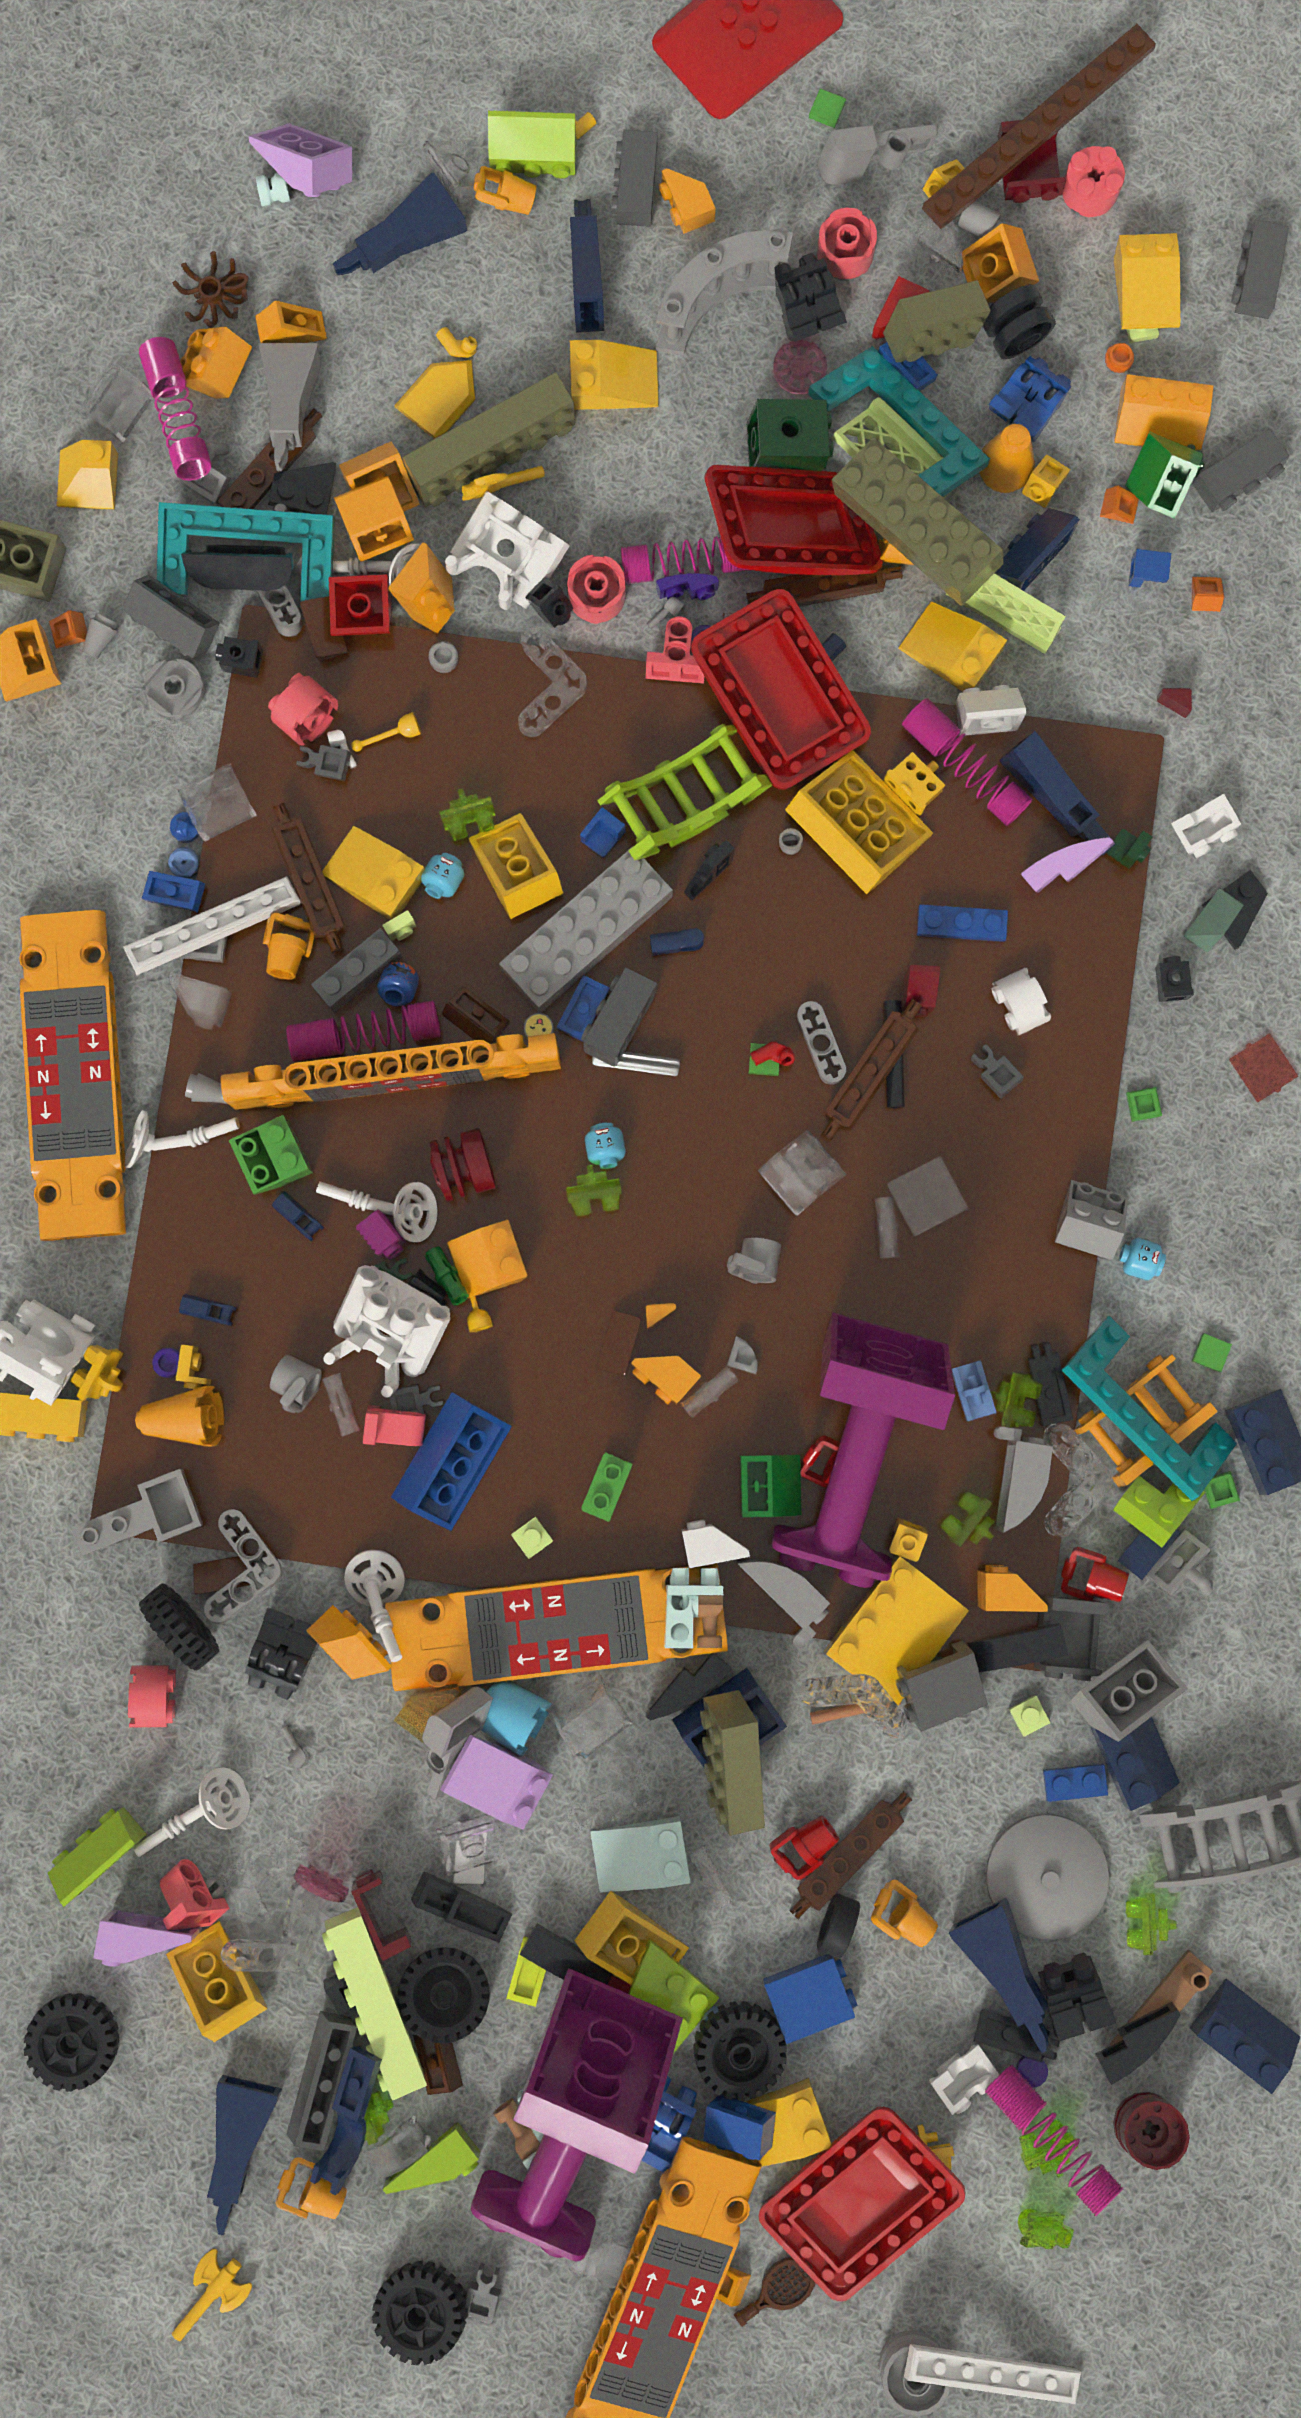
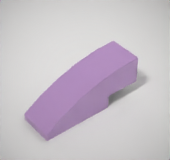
M1108 837L1070 845L1037 861L1022 872L1021 875L1035 892L1039 893L1060 874L1067 882H1070L1115 843Z

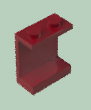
M1022 120L1001 122L997 135L998 140ZM1058 132L1002 178L1005 201L1013 200L1015 203H1024L1030 198L1038 197L1049 201L1062 195L1066 179L1065 177H1060L1056 148Z
M370 1869L356 1876L351 1893L382 1961L410 1948L411 1936L407 1927L383 1937L364 1895V1892L382 1884L383 1875L381 1870L374 1873Z

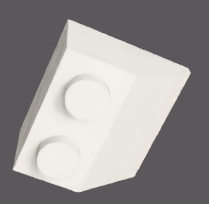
M1008 685L995 686L992 690L980 691V688H968L963 690V693H959L956 700L958 728H960L959 736L962 733H965V735L1017 731L1026 715V707L1019 689L1010 688Z
M704 1519L687 1522V1528L681 1529L689 1568L750 1557L749 1550L714 1525H706Z

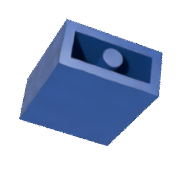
M826 1954L763 1979L786 2044L855 2018L852 2008L858 2005L852 1989L845 1990L841 1978L847 1977L841 1959L834 1961L832 1955Z

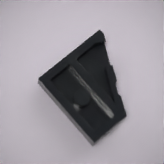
M329 462L274 473L268 505L275 507L277 504H284L286 510L327 515L336 463Z
M727 840L721 845L718 843L714 844L704 855L707 859L684 891V894L691 901L733 862L735 848Z
M1251 870L1223 889L1244 904L1224 934L1234 950L1241 946L1268 894ZM1211 898L1202 904L1203 908L1208 904Z

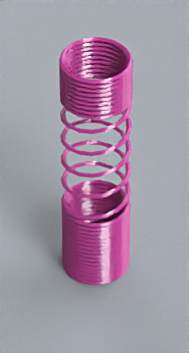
M153 337L140 346L139 355L151 395L155 399V408L159 412V421L163 425L162 433L167 438L166 446L169 449L175 475L182 480H197L209 473L212 463L203 438L197 437L201 433V428L194 424L197 420V415L190 412L193 408V402L186 399L189 395V389L185 387L186 378L173 340L167 337ZM184 389L187 391L186 396L183 398L174 399L170 402L159 400V397H173ZM157 401L165 404L161 410L158 408ZM181 401H188L190 403V408L187 411L175 414L162 412L170 404ZM186 413L194 416V421L190 424H184L179 427L166 425L173 417L185 415ZM161 414L170 417L165 422H163L161 419ZM189 426H194L198 429V433L193 437H185L179 440L170 437L178 429H184ZM165 427L174 430L169 435H167L165 432ZM169 439L172 441H176L171 445V447L169 445Z
M715 536L712 543V562L717 539L721 560H723L721 564L722 572L725 574V572L748 571V569L737 568L728 561L721 536L719 538ZM700 538L697 545V561H699L700 544L702 541L709 571L713 575L714 565L712 564L711 567L706 543L703 538ZM685 539L682 547L683 564L685 559V546L687 543L693 564L694 573H699V566H697L696 569V564L691 545L689 541ZM670 541L667 549L668 566L670 561V548L672 545L679 574H684V568H682L681 570L676 547L674 543ZM655 543L652 551L653 568L655 563V550L657 547L662 564L664 577H668L669 569H667L666 572L661 549L659 545ZM639 544L638 546L621 547V559L626 585L627 583L653 582L654 571H652L651 575L647 545Z
M929 698L923 699L902 722V726L912 736H915L933 757L939 756L951 748L943 762L944 767L951 766L963 757L955 770V777L963 776L974 768L965 783L966 788L973 787L987 776L977 791L976 798H983L997 788L988 802L987 809L992 814H995L1005 826L1011 824L1032 802V798L1015 781L1011 782L995 798L1009 779V775L979 796L982 788L996 771L998 765H995L977 781L968 785L976 770L986 759L987 754L983 755L964 772L957 775L961 765L976 747V744H973L955 760L946 764L949 756L963 739L965 733H962L953 741L960 733V728L944 712H941Z
M433 1000L422 1003L417 1002V1004L411 1003V1005H407V1011L405 1006L402 1005V1041L397 1033L390 1009L387 1008V1044L382 1037L375 1012L371 1011V1046L366 1038L360 1016L357 1013L356 1049L350 1039L343 1016L340 1017L342 1048L340 1047L338 1029L333 1017L331 1019L326 1018L325 1020L320 1019L314 1020V1022L308 1021V1023L288 1025L286 1027V1034L292 1061L296 1063V1061L301 1062L302 1060L307 1061L331 1057V1055H342L345 1046L344 1030L353 1051L357 1052L359 1049L360 1029L367 1047L372 1050L375 1044V1025L381 1042L387 1047L390 1043V1022L398 1042L403 1044L405 1041V1018L415 1042L428 1040V1038H439L440 1028L435 1003Z
M1010 2065L986 2088L985 2093H987V2096L992 2098V2101L998 2105L1000 2110H1003V2113L1007 2115L1011 2123L1016 2125L1018 2130L1022 2129V2135L1029 2134L1049 2120L1034 2141V2148L1042 2146L1062 2132L1048 2150L1045 2161L1052 2160L1074 2144L1056 2170L1057 2174H1062L1085 2158L1070 2179L1068 2187H1074L1097 2171L1076 2193V2196L1081 2198V2201L1085 2203L1087 2208H1090L1094 2216H1097L1123 2190L1121 2184L1112 2177L1110 2172H1107V2169L1102 2164L1072 2183L1091 2157V2151L1086 2152L1067 2167L1060 2170L1080 2142V2139L1076 2138L1049 2157L1052 2150L1068 2130L1067 2125L1037 2144L1056 2118L1057 2113L1053 2112L1025 2132L1033 2118L1046 2106L1047 2102L1040 2097L1038 2092H1035V2089L1031 2087L1027 2079L1022 2077V2074L1016 2070V2067Z

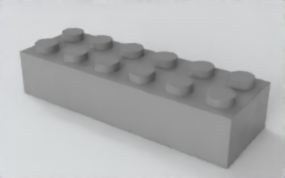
M628 850L499 963L501 971L535 1009L542 1013L582 978L583 975L672 898L673 890L644 858L634 861Z

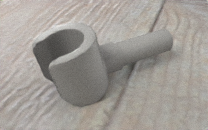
M676 597L669 598L664 609L650 620L647 625L652 629L667 617L669 613L678 617L685 609L684 603Z
M286 1725L281 1730L294 1751L288 1757V1760L295 1768H302L309 1761V1754L295 1740L291 1730Z

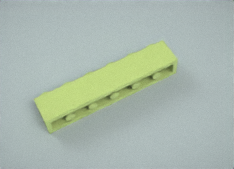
M356 1907L326 1920V1932L322 1933V1938L327 1951L334 1950L337 1960L333 1961V1966L338 1979L345 1978L348 1988L344 1990L348 2005L350 2008L355 2006L359 2017L355 2018L358 2031L361 2036L366 2034L370 2045L366 2046V2050L382 2059L379 2067L381 2073L377 2074L382 2092L389 2091L393 2101L427 2086L423 2068L359 1908Z

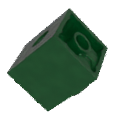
M757 399L746 423L749 467L814 470L821 472L823 469H826L829 457L833 456L834 449L833 440L829 439L828 429L831 428L832 414L831 411H827V400Z

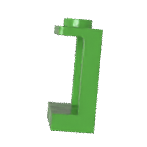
M605 1452L582 1505V1511L609 1522L633 1463Z

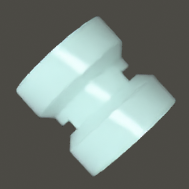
M275 173L272 177L265 175L256 176L262 207L271 205L273 201H280L281 203L291 201L288 184L278 173Z

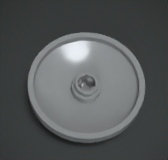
M1038 1814L1025 1817L1013 1823L998 1837L988 1857L986 1884L992 1904L1004 1898L1008 1900L1018 1932L1036 1939L1056 1940L1078 1933L1096 1918L1107 1896L1109 1871L1103 1850L1096 1839L1084 1827L1063 1816Z

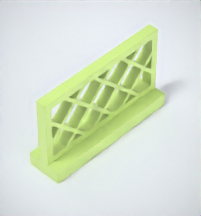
M880 397L873 400L867 410L838 429L832 436V439L852 458L866 445L865 439L871 440L874 437L883 446L885 444L891 449L889 451L904 464H907L917 475L943 459L920 434ZM863 424H864L869 430L863 429ZM845 435L856 436L858 443L851 442Z
M993 574L964 604L967 608L1044 654L1059 633L1066 617L996 574Z

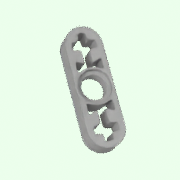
M286 584L273 591L257 590L278 632L288 637L297 635L303 626L301 614ZM276 594H281L285 597L284 601L278 604H274L269 600ZM286 611L289 619L293 621L291 624L284 621L283 613Z
M813 1001L805 1002L798 1009L797 1022L820 1079L826 1084H837L845 1076L846 1065L822 1006ZM810 1008L811 1012L817 1011L818 1015L815 1017L816 1026L818 1028L823 1024L825 1029H817L808 1034L807 1030H812L813 1026L809 1019H803L806 1009ZM818 1035H824L829 1039L830 1046L825 1051H818L813 1046V1039ZM831 1052L835 1053V1056L830 1057V1061L834 1067L839 1066L840 1068L836 1078H833L831 1074H825L824 1071L828 1068L826 1059L820 1062L818 1057H826Z

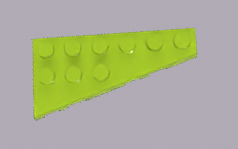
M650 1938L648 1939L646 1951L640 1966H637L634 1974L635 1978L628 1994L683 2018L674 2049L675 2052L702 2020L704 2014L717 2002L719 1996Z

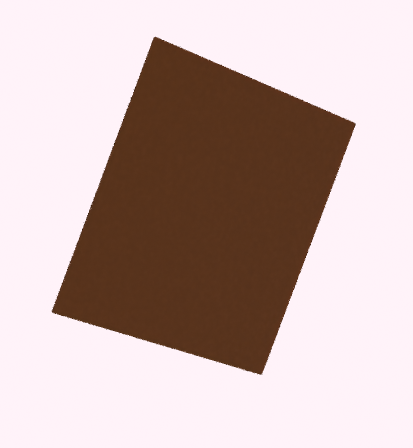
M245 605L241 611L237 639L258 640L263 653L257 678L231 673L197 880L205 883V888L198 912L191 911V917L286 876L294 888L272 833L273 826L279 822L273 806L276 804L280 806V803H285L290 818H301L322 871L353 826L401 851L422 865L424 869L432 856L441 855L442 853L451 854L462 862V868L465 873L455 894L451 897L441 896L440 899L430 896L425 891L426 887L424 884L421 883L401 912L402 914L408 910L414 919L416 927L412 929L413 933L402 940L397 938L392 940L403 957L398 962L410 965L419 976V985L415 996L408 1004L434 1001L440 1037L415 1042L405 1018V1041L403 1044L398 1042L390 1022V1043L387 1047L381 1042L375 1025V1044L373 1049L371 1050L367 1047L360 1029V1045L358 1051L355 1052L352 1050L344 1030L345 1046L342 1055H331V1057L307 1061L474 1041V1039L442 1015L446 1003L462 986L466 987L510 1021L500 1036L523 1035L524 1044L528 1046V1038L524 1032V1023L530 1015L539 1012L501 971L499 963L631 847L637 844L635 833L616 803L613 802L601 806L597 800L606 794L605 788L616 781H620V783L627 782L655 771V767L663 761L670 760L672 762L711 737L710 732L721 724L726 726L733 725L705 677L704 683L646 679V661L443 632L437 634L429 630L391 625L390 633L345 635L344 638L349 653L321 662L316 658L302 612H300L303 624L301 631L295 636L288 637L278 632L266 607ZM287 611L283 613L284 621L288 624L293 623L289 619ZM441 641L451 643L458 652V664L454 670L448 673L437 672L432 668L429 661L431 647ZM235 651L234 657L239 656L241 652ZM297 673H301L303 676H310L338 700V709L335 710L333 708L330 713L334 719L329 727L313 742H310L308 739L304 740L305 745L297 744L271 720L272 711L268 708L270 700L277 694L281 695L288 687L290 679ZM850 691L871 727L869 739L853 751L883 781L889 769L893 770L912 752L926 766L931 761H935L938 764L939 769L934 774L945 784V787L925 807L922 815H917L933 832V835L884 881L866 894L785 810L800 789L838 761L836 760L789 789L780 790L772 785L745 806L741 802L732 809H728L727 812L730 816L672 848L669 843L659 846V853L644 858L673 890L672 898L589 970L585 976L610 988L615 976H621L624 969L628 968L657 983V995L625 1052L679 1059L680 1068L677 1076L594 1065L592 1063V1056L584 1052L582 1041L557 1029V1025L581 980L580 978L542 1012L553 1022L561 1069L534 1072L530 1073L529 1076L506 1079L502 1076L481 1082L313 1103L305 1101L295 1102L294 1105L284 1108H267V1106L235 1110L229 1104L192 1102V1098L185 1097L190 1074L198 1075L200 1073L221 1083V1075L250 1071L254 1075V1068L259 1066L280 1065L281 1070H286L289 1065L294 1064L287 1041L286 1027L288 1025L308 1023V1021L314 1022V1020L320 1019L325 1020L326 1018L331 1019L333 1017L338 1029L340 1047L342 1048L340 1017L343 1016L350 1039L356 1049V1014L358 1013L366 1038L371 1046V1011L373 1010L382 1037L387 1044L386 1009L389 1008L397 1033L402 1041V1006H392L379 996L377 984L380 977L336 1013L329 1008L311 984L379 928L387 935L382 925L390 921L327 878H325L344 925L343 929L337 933L343 949L339 952L336 950V953H331L326 937H314L310 956L308 958L302 956L294 979H279L266 972L268 946L263 944V938L268 919L227 936L224 963L183 959L154 1133L155 1139L184 1135L189 1130L193 1131L194 1128L199 1129L200 1126L206 1128L235 1117L240 1123V1128L210 1138L208 1143L203 1142L202 1145L197 1144L196 1147L190 1145L151 1151L118 1349L123 1355L116 1366L120 1370L117 1378L123 1383V1386L119 1392L111 1391L90 1520L142 1500L137 1485L183 1468L203 1526L162 1542L235 1552L218 1527V1520L222 1513L235 1509L246 1516L277 1559L346 1569L350 1560L358 1553L366 1550H381L391 1554L399 1561L405 1578L485 1589L644 1569L663 1570L688 1567L681 1529L687 1528V1522L704 1519L706 1525H714L746 1547L750 1557L718 1563L720 1585L723 1586L725 1625L795 1635L802 1627L736 1561L764 1559L783 1564L779 1560L781 1552L776 1551L771 1546L774 1527L776 1525H785L801 1529L816 1525L827 1488L801 1476V1516L741 1517L740 1456L800 1455V1464L802 1465L803 1457L820 1436L826 1435L841 1442L851 1404L820 1396L822 1346L833 1312L948 1344L952 1369L981 1360L997 1412L966 1421L954 1382L955 1397L945 1430L896 1417L860 1538L872 1550L882 1552L893 1559L895 1554L890 1553L889 1548L895 1535L893 1528L897 1517L926 1527L928 1536L919 1560L914 1562L906 1558L903 1559L969 1610L936 1656L947 1657L954 1654L952 1644L962 1640L968 1646V1642L1024 1629L1038 1628L1039 1612L985 1611L977 1607V1570H985V1565L1007 1566L1008 1571L1016 1573L1040 1598L1041 1595L1054 1596L1080 1388L1063 1372L1073 1420L1042 1426L1027 1358L1032 1357L1031 1345L1037 1344L1040 1355H1044L1042 1343L1049 1341L1052 1353L1058 1352L1063 1369L1087 1340L1098 1256L1056 1243L1055 1237L1057 1223L1071 1180L1088 1183L1093 1187L1106 1190L1150 852L1142 863L1136 861L1130 869L1105 853L1103 856H1099L1070 882H1067L1060 874L1039 893L1035 892L1021 873L1053 852L1073 844L1085 842L1086 840L1082 839L1079 835L1071 837L1054 816L999 760L1020 741L1036 731L1077 789L1099 813L1100 816L1095 820L1112 840L1116 838L1121 829L1127 830L1136 837L1142 831L1152 836L1164 746L1163 736L1026 715L1017 731L965 735L946 762V764L952 762L969 747L976 744V747L961 765L957 775L964 772L985 754H987L986 759L976 770L968 785L974 783L991 768L998 765L996 771L982 788L979 796L1009 775V779L995 798L1013 781L1018 783L1020 788L1022 787V790L1032 798V802L1011 824L1005 826L995 814H992L987 809L988 802L997 788L983 798H976L977 791L987 776L973 787L966 788L965 783L974 768L963 776H954L955 770L963 757L951 766L944 767L943 762L951 748L941 755L933 757L923 747V744L921 745V742L902 726L904 719L921 702L920 700ZM933 702L941 712H944L958 726L956 705ZM414 712L422 733L421 735L410 738L398 733L366 745L359 752L352 749L351 744L354 740L363 741L397 728L402 716ZM341 730L346 737L347 746L357 766L352 769L348 766L345 781L318 776L314 774L316 766L309 769L296 765L297 761L306 762L309 759V753L300 751V746L308 747L319 753L320 745L331 747L327 733L329 731ZM737 732L731 737L734 745L751 772L763 775V771ZM721 745L703 757L725 793L729 792L731 794L742 786L741 776ZM694 764L675 774L696 809L704 811L715 804L714 796ZM665 780L648 788L669 823L676 825L686 820L687 815ZM635 794L628 797L627 800L646 830L652 833L658 832L659 828L639 796ZM601 807L624 823L626 831L605 858H601L580 840L581 832ZM521 813L556 869L564 894L510 919L468 838ZM790 828L798 830L803 837L802 848L793 855H787L782 852L779 846L780 834ZM727 840L735 848L733 862L691 901L684 894V891L707 859L704 855L714 844L718 843L721 845ZM301 902L300 905L280 913L301 918L304 922L309 923ZM934 905L1008 910L1006 941L917 936L918 906ZM274 921L271 935L275 933L293 935L305 942L308 935L307 931L290 928ZM693 928L703 932L704 943L699 950L652 956L651 934L679 932ZM909 966H940L936 1007L933 1012H928V1016L914 1017L912 1021L919 1030L903 1052L905 1107L897 1109L887 1108L885 1079L853 1128L841 1125L833 1140H830L822 1134L831 1120L826 1109L883 1026L884 1001H902L903 1014L904 975ZM1023 968H1027L1030 978H1036L1046 997L1047 1003L1044 1006L1047 1012L1051 1014V1019L1018 1036L1016 1030L1012 1031L1005 1020V1014L1008 1013L1005 1004H998L991 988L994 987L993 982ZM609 991V993H608V995H607V997H606V999H605L606 1001H607V999L609 998V996H610V994H611V991ZM808 1001L816 1002L822 1006L846 1065L844 1078L834 1085L826 1084L820 1079L797 1022L799 1007ZM810 1008L806 1009V1014L803 1016V1019H809L813 1026L812 1030H807L808 1034L817 1029H825L823 1024L817 1028L815 1017L818 1013L817 1011L811 1012ZM818 1035L813 1039V1046L818 1051H825L829 1048L830 1041L826 1036ZM776 1041L789 1046L794 1051V1063L790 1066L779 1064L778 1076L749 1074L751 1043L768 1044ZM985 1044L992 1050L993 1057L997 1061L1005 1056L1024 1076L1023 1081L1002 1099L981 1079V1074L986 1070L977 1067L971 1061V1056L974 1053L981 1060H985L988 1057L982 1051ZM831 1052L826 1057H818L820 1062L826 1059L828 1068L824 1071L825 1074H831L833 1078H836L840 1068L839 1066L834 1067L830 1061V1057L835 1056V1053ZM488 1058L482 1059L479 1063L485 1062ZM457 1062L452 1063L449 1067L456 1065ZM297 1072L292 1079L305 1072ZM284 1115L289 1119L313 1173L288 1185L254 1195L229 1140ZM612 1123L614 1127L622 1131L626 1154L623 1159L617 1162L618 1165L616 1167L601 1169L600 1165L592 1164L588 1160L585 1135L593 1125ZM479 1128L491 1164L496 1189L477 1194L472 1183L467 1182L465 1183L466 1197L461 1198L457 1186H453L454 1200L447 1202L444 1194L436 1184L432 1171L430 1141L438 1140L441 1151L444 1152L447 1151L444 1137L449 1136L454 1147L459 1148L461 1147L460 1133ZM319 1181L351 1192L355 1189L357 1194L363 1192L364 1196L370 1194V1198L394 1204L396 1196L402 1187L411 1182H420L427 1185L435 1196L437 1202L436 1225L432 1233L421 1242L405 1240L406 1243L402 1246L404 1251L393 1260L383 1259L375 1254V1251L367 1244L364 1237L356 1230V1226L374 1211L368 1209L362 1211L361 1207L356 1209L355 1205L349 1207L347 1202L316 1193ZM284 1191L293 1197L324 1227L323 1230L319 1229L312 1236L314 1239L312 1242L272 1207V1203ZM412 1191V1194L418 1195L422 1200H424L423 1196L418 1191ZM423 1211V1216L418 1224L421 1229L426 1221L427 1211ZM385 1214L396 1228L393 1216ZM305 1216L298 1225L304 1229L311 1220ZM509 1220L527 1277L521 1282L476 1296L479 1309L488 1312L493 1326L482 1331L470 1332L467 1324V1317L473 1310L470 1298L459 1305H452L446 1293L444 1299L448 1301L445 1306L450 1309V1321L425 1372L417 1377H410L403 1372L402 1362H399L398 1388L418 1384L419 1392H423L430 1386L440 1384V1390L431 1392L430 1398L432 1400L443 1399L445 1405L450 1394L453 1392L512 1426L455 1526L450 1531L411 1512L391 1498L420 1446L376 1442L375 1445L363 1444L367 1406L376 1405L382 1409L392 1410L389 1397H384L381 1394V1390L386 1384L385 1367L376 1362L379 1356L372 1351L362 1349L360 1352L353 1350L331 1365L326 1364L323 1358L333 1347L346 1340L335 1333L333 1326L358 1267L364 1265L373 1266L385 1261L390 1269L397 1261L407 1258L408 1263L401 1265L399 1269L402 1275L410 1272L415 1275L420 1268L424 1271L423 1274L436 1282L434 1271L424 1257L429 1249L440 1246L451 1266H454L447 1245L448 1241L479 1228ZM403 1228L407 1233L412 1234L411 1230ZM745 1238H764L781 1244L777 1280L775 1282L754 1284L728 1272V1258L734 1255V1253L741 1254L742 1242ZM412 1278L401 1281L408 1284ZM424 1290L422 1291V1293L426 1294L429 1297H432ZM189 1294L237 1307L236 1311L233 1310L230 1322H233L232 1326L180 1314L179 1307L182 1296ZM676 1304V1311L647 1330V1305ZM214 1306L211 1317L219 1319L221 1307ZM613 1311L642 1318L626 1376L597 1369ZM380 1330V1332L383 1333L384 1335H389V1334H387V1333H385V1332H383V1331ZM736 1337L746 1341L753 1349L757 1359L756 1374L727 1366ZM181 1345L198 1347V1353H201L202 1359L200 1369L195 1371L194 1377L211 1379V1385L202 1384V1387L214 1386L213 1393L219 1392L223 1402L224 1425L218 1426L217 1434H222L218 1445L206 1447L142 1434L141 1430L137 1428L135 1417L142 1405L193 1390L183 1388L184 1382L176 1381V1377H161L154 1371L152 1365L153 1357L160 1349L173 1348L180 1352ZM285 1355L293 1356L322 1371L319 1391L300 1413L285 1411L280 1403L283 1395L270 1389L273 1372ZM679 1356L699 1373L701 1377L677 1405L673 1401L668 1405L655 1394L658 1388L649 1381L645 1385L632 1374L635 1368L631 1363L635 1358ZM423 1405L424 1414L426 1415L423 1441L444 1405L436 1407ZM997 1427L1022 1429L1021 1441L1022 1437H1035L1046 1439L1045 1445L1053 1446L1049 1480L1041 1501L1026 1519L1004 1533L995 1531L1007 1442L1009 1440L998 1439L994 1436V1430ZM825 1445L813 1466L809 1468V1470L821 1476L829 1457L834 1449ZM605 1452L633 1463L609 1522L588 1514L581 1509ZM229 1517L227 1519L229 1525L226 1529L231 1528L239 1535L238 1538L234 1539L235 1543L242 1535L250 1532L249 1529L245 1533L240 1530L237 1525L240 1518L234 1519ZM534 1517H537L554 1541L528 1559L511 1534ZM154 1529L134 1536V1538L158 1541ZM254 1539L247 1540L242 1547L244 1554L255 1555L259 1549L258 1542ZM265 1552L262 1557H267V1553ZM370 1560L360 1563L354 1570L363 1571L365 1568L371 1567ZM381 1562V1565L387 1568L391 1576H395L393 1570L386 1563ZM816 1563L812 1571L793 1569L800 1573L830 1603L827 1606L829 1613L817 1625L812 1622L809 1626L816 1632L813 1638L831 1641L871 1587L863 1588L846 1583L839 1578V1569ZM671 1574L667 1576L665 1585H670ZM1034 1663L1012 1667L1033 1671H1042L1034 1668Z

